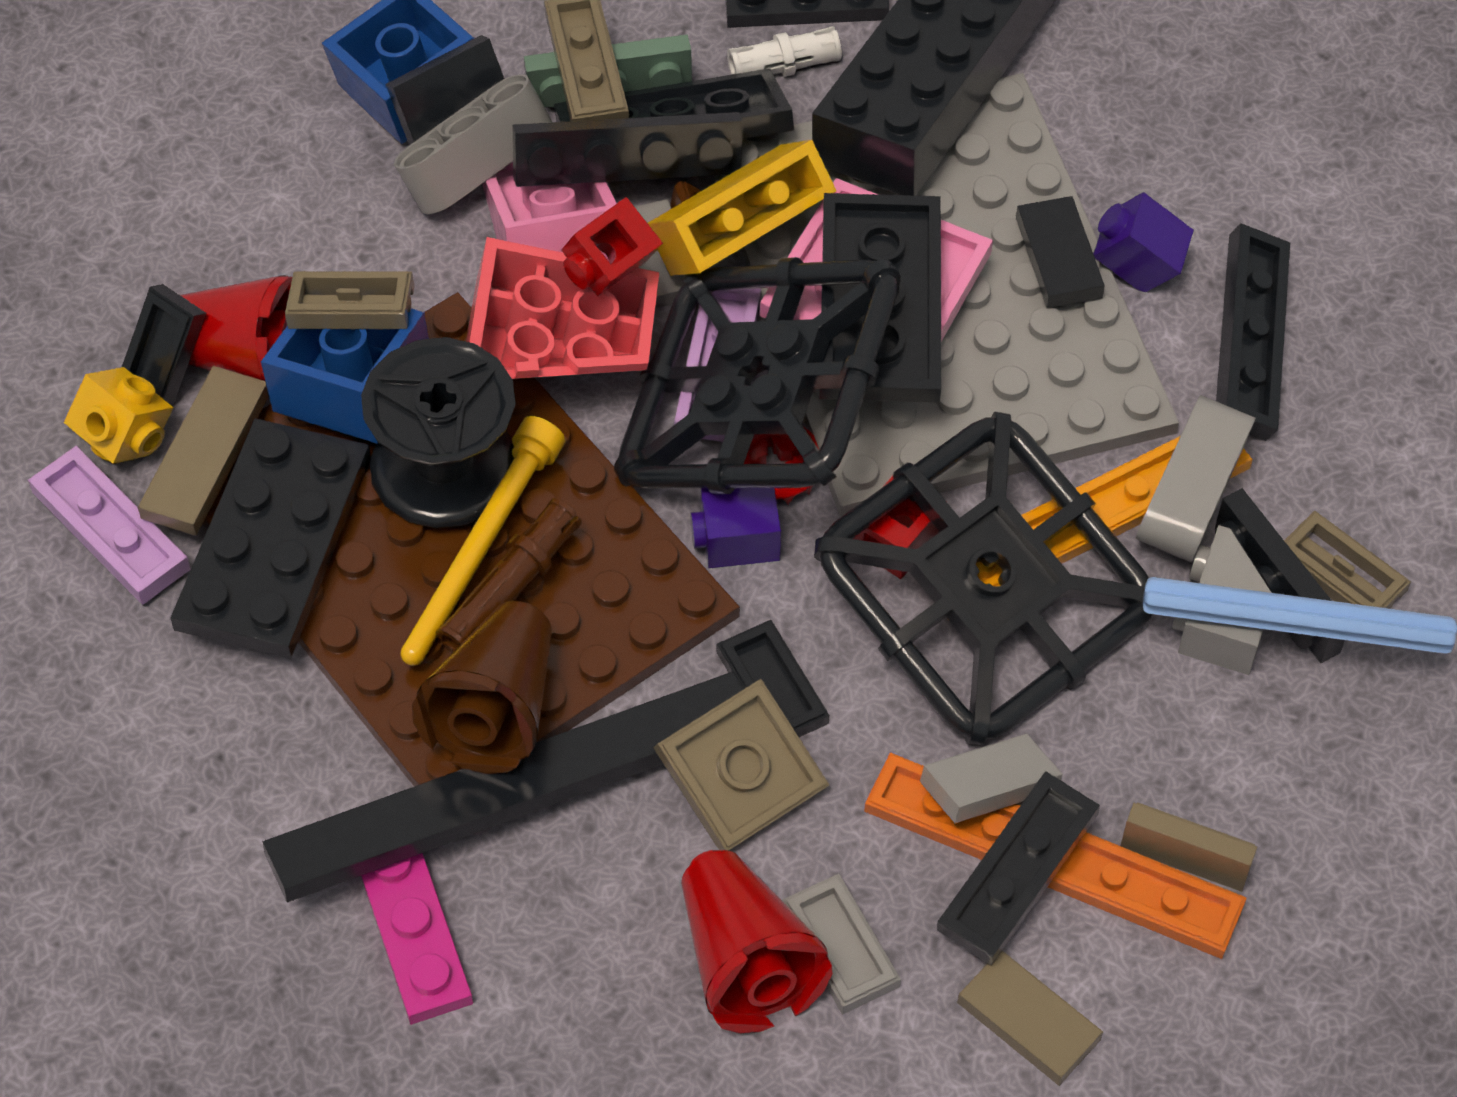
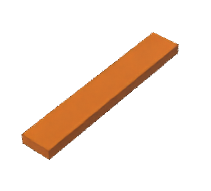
M890 752L865 802L864 812L982 860L1021 805L1014 804L954 823L921 784L920 779L924 766ZM1087 832L1048 885L1050 889L1220 959L1225 954L1247 899L1242 895Z

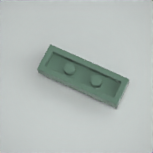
M688 34L612 44L624 92L692 81V57ZM554 52L524 56L525 75L530 79L544 107H554L555 103L566 102Z

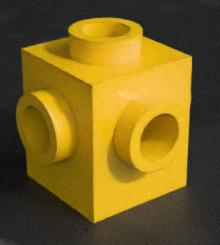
M125 367L85 374L64 420V424L90 444L94 454L115 464L147 457L156 451L165 437L164 427L174 407L155 392L154 386L149 381L132 374Z

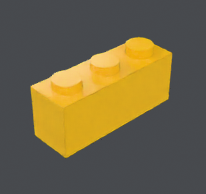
M812 139L781 144L651 220L648 224L663 242L658 252L670 276L698 274L824 199V193H835L837 190Z

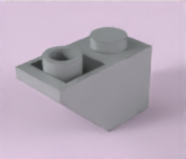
M1218 525L1211 548L1199 545L1190 572V580L1202 584L1271 593L1230 528ZM1175 617L1172 629L1183 632L1178 650L1179 654L1246 675L1250 674L1264 630Z

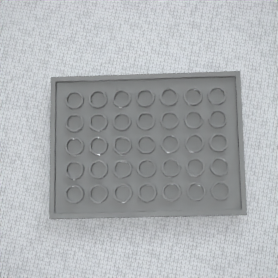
M1020 73L1002 77L917 194V196H941V220L993 240L989 259L941 342L940 403L862 401L846 453L839 467L834 471L837 477L828 483L840 517L881 489L893 476V472L905 463L916 464L964 428L985 417H991L995 411L1010 414L1011 421L1018 423L1024 428L1055 464L1177 434L1178 419L1113 273L1109 268L1095 259L1105 285L1103 298L1047 308L1016 220L1017 206L1073 196L1093 253L1098 240L1024 74ZM812 121L796 124L793 131L781 132L776 138L768 141L742 139V167L781 144L811 140ZM826 168L832 182L838 178L878 195H899ZM714 175V178L718 182L728 175ZM822 200L741 248L747 266L777 264L780 259L788 258ZM761 288V300L769 288ZM814 389L804 421L807 429L815 436L820 450L837 400L819 399V389ZM985 443L930 483L940 493L987 481L988 444ZM1009 449L1008 475L1029 471L1015 453Z

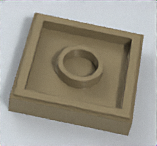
M762 679L653 747L719 850L729 851L829 786V783Z

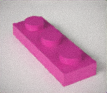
M423 853L361 875L410 1025L472 1005V994Z

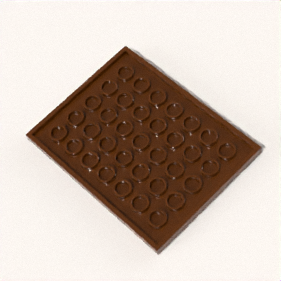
M458 292L424 312L429 339L448 337L466 342L472 307ZM532 377L512 379L516 404L506 430L512 439L525 417L536 416L551 422L564 434L566 442L553 464L545 465L542 470H535L449 617L456 612L462 605V602L497 565L507 552L506 544L515 534L521 536L538 518V515L545 509L552 498L564 501L577 512L574 516L581 518V526L566 539L550 559L552 566L542 577L536 575L515 600L529 603L538 608L548 618L552 626V638L537 737L538 742L569 731L739 618L740 606L631 485L626 487L621 484L612 463L543 386ZM271 404L263 408L257 418L368 444L370 455H372L376 444L273 412ZM239 455L203 522L207 530ZM369 462L298 643L412 785L417 786L462 769L450 762L453 756L452 752L445 749L439 743H436L432 750L422 740L413 724L412 703L420 686L453 652L442 644L448 636L443 640L437 637L423 662L416 666H410L402 660L401 649L477 520L463 526L433 528L406 521L385 507L371 483Z

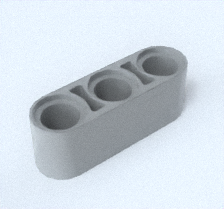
M513 75L486 90L406 147L396 157L394 166L421 212L424 214L437 213L455 204L513 162L512 125L551 123L552 120L527 75Z
M1200 395L1147 508L1135 539L1188 562H1193L1198 547L1203 540L1251 432L1255 417Z

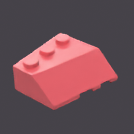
M490 237L486 238L475 285L466 342L474 343L497 357L512 379L643 371L647 369L659 272L636 268L601 295L597 296L590 286L586 289H581L570 280L563 266V262L567 258L563 252Z

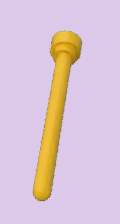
M527 416L512 438L514 445L512 455L514 460L401 649V658L407 665L416 666L423 662L437 638L436 631L448 620L535 470H542L545 465L553 464L566 442L565 436L551 422L540 417Z

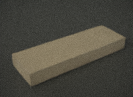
M544 1L546 21L570 120L588 121L629 118V110L601 1Z
M216 366L211 368L137 507L141 519L197 536L245 443L254 419L258 418L269 397L266 381Z

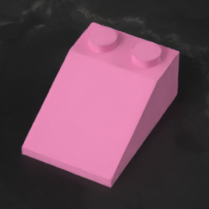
M513 162L482 183L496 239L562 252L561 249L576 232L617 204L606 182L516 187L513 178ZM602 252V254H603V255L606 257V259L609 261L607 255H606L604 252Z

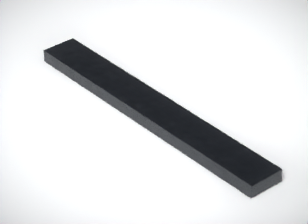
M729 672L538 741L530 755L521 759L517 768L509 772L484 774L461 769L262 841L265 857L286 902L294 901L663 765V762L653 748L655 745L744 690L734 672Z

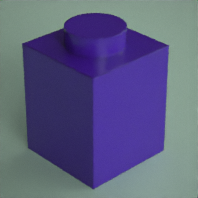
M1142 192L1123 204H1114L1104 213L1098 224L1100 234L1093 254L1095 259L1139 291L1148 292L1181 274L1194 230L1145 192Z
M701 488V511L690 512L694 549L705 548L708 568L780 561L781 527L774 488H735L731 494H712L708 488Z

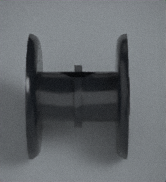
M448 337L413 341L389 352L370 371L361 394L363 419L378 442L375 444L369 461L371 483L385 507L408 522L433 528L467 525L479 519L514 460L512 455L514 445L506 431L516 404L513 380L497 357L474 343Z

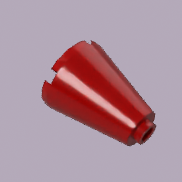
M281 275L180 295L207 313L189 365L207 371L216 366L265 381L261 361L287 327L285 311L292 277Z
M709 850L696 856L685 870L681 885L706 1006L717 1024L724 1030L740 1034L760 1032L774 1027L773 1023L766 1017L767 1015L790 1006L795 1016L808 1009L825 991L833 974L832 964L828 958L827 948L824 943L736 853L728 850Z

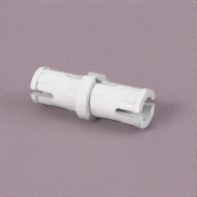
M834 26L794 36H788L786 32L774 35L771 41L727 50L728 66L731 74L770 68L773 75L782 73L783 77L795 75L796 69L821 63L836 62L842 58L840 39Z

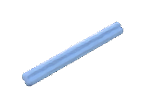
M1151 577L1147 579L1143 593V610L1148 614L1414 650L1450 653L1454 647L1457 635L1456 620L1448 616Z

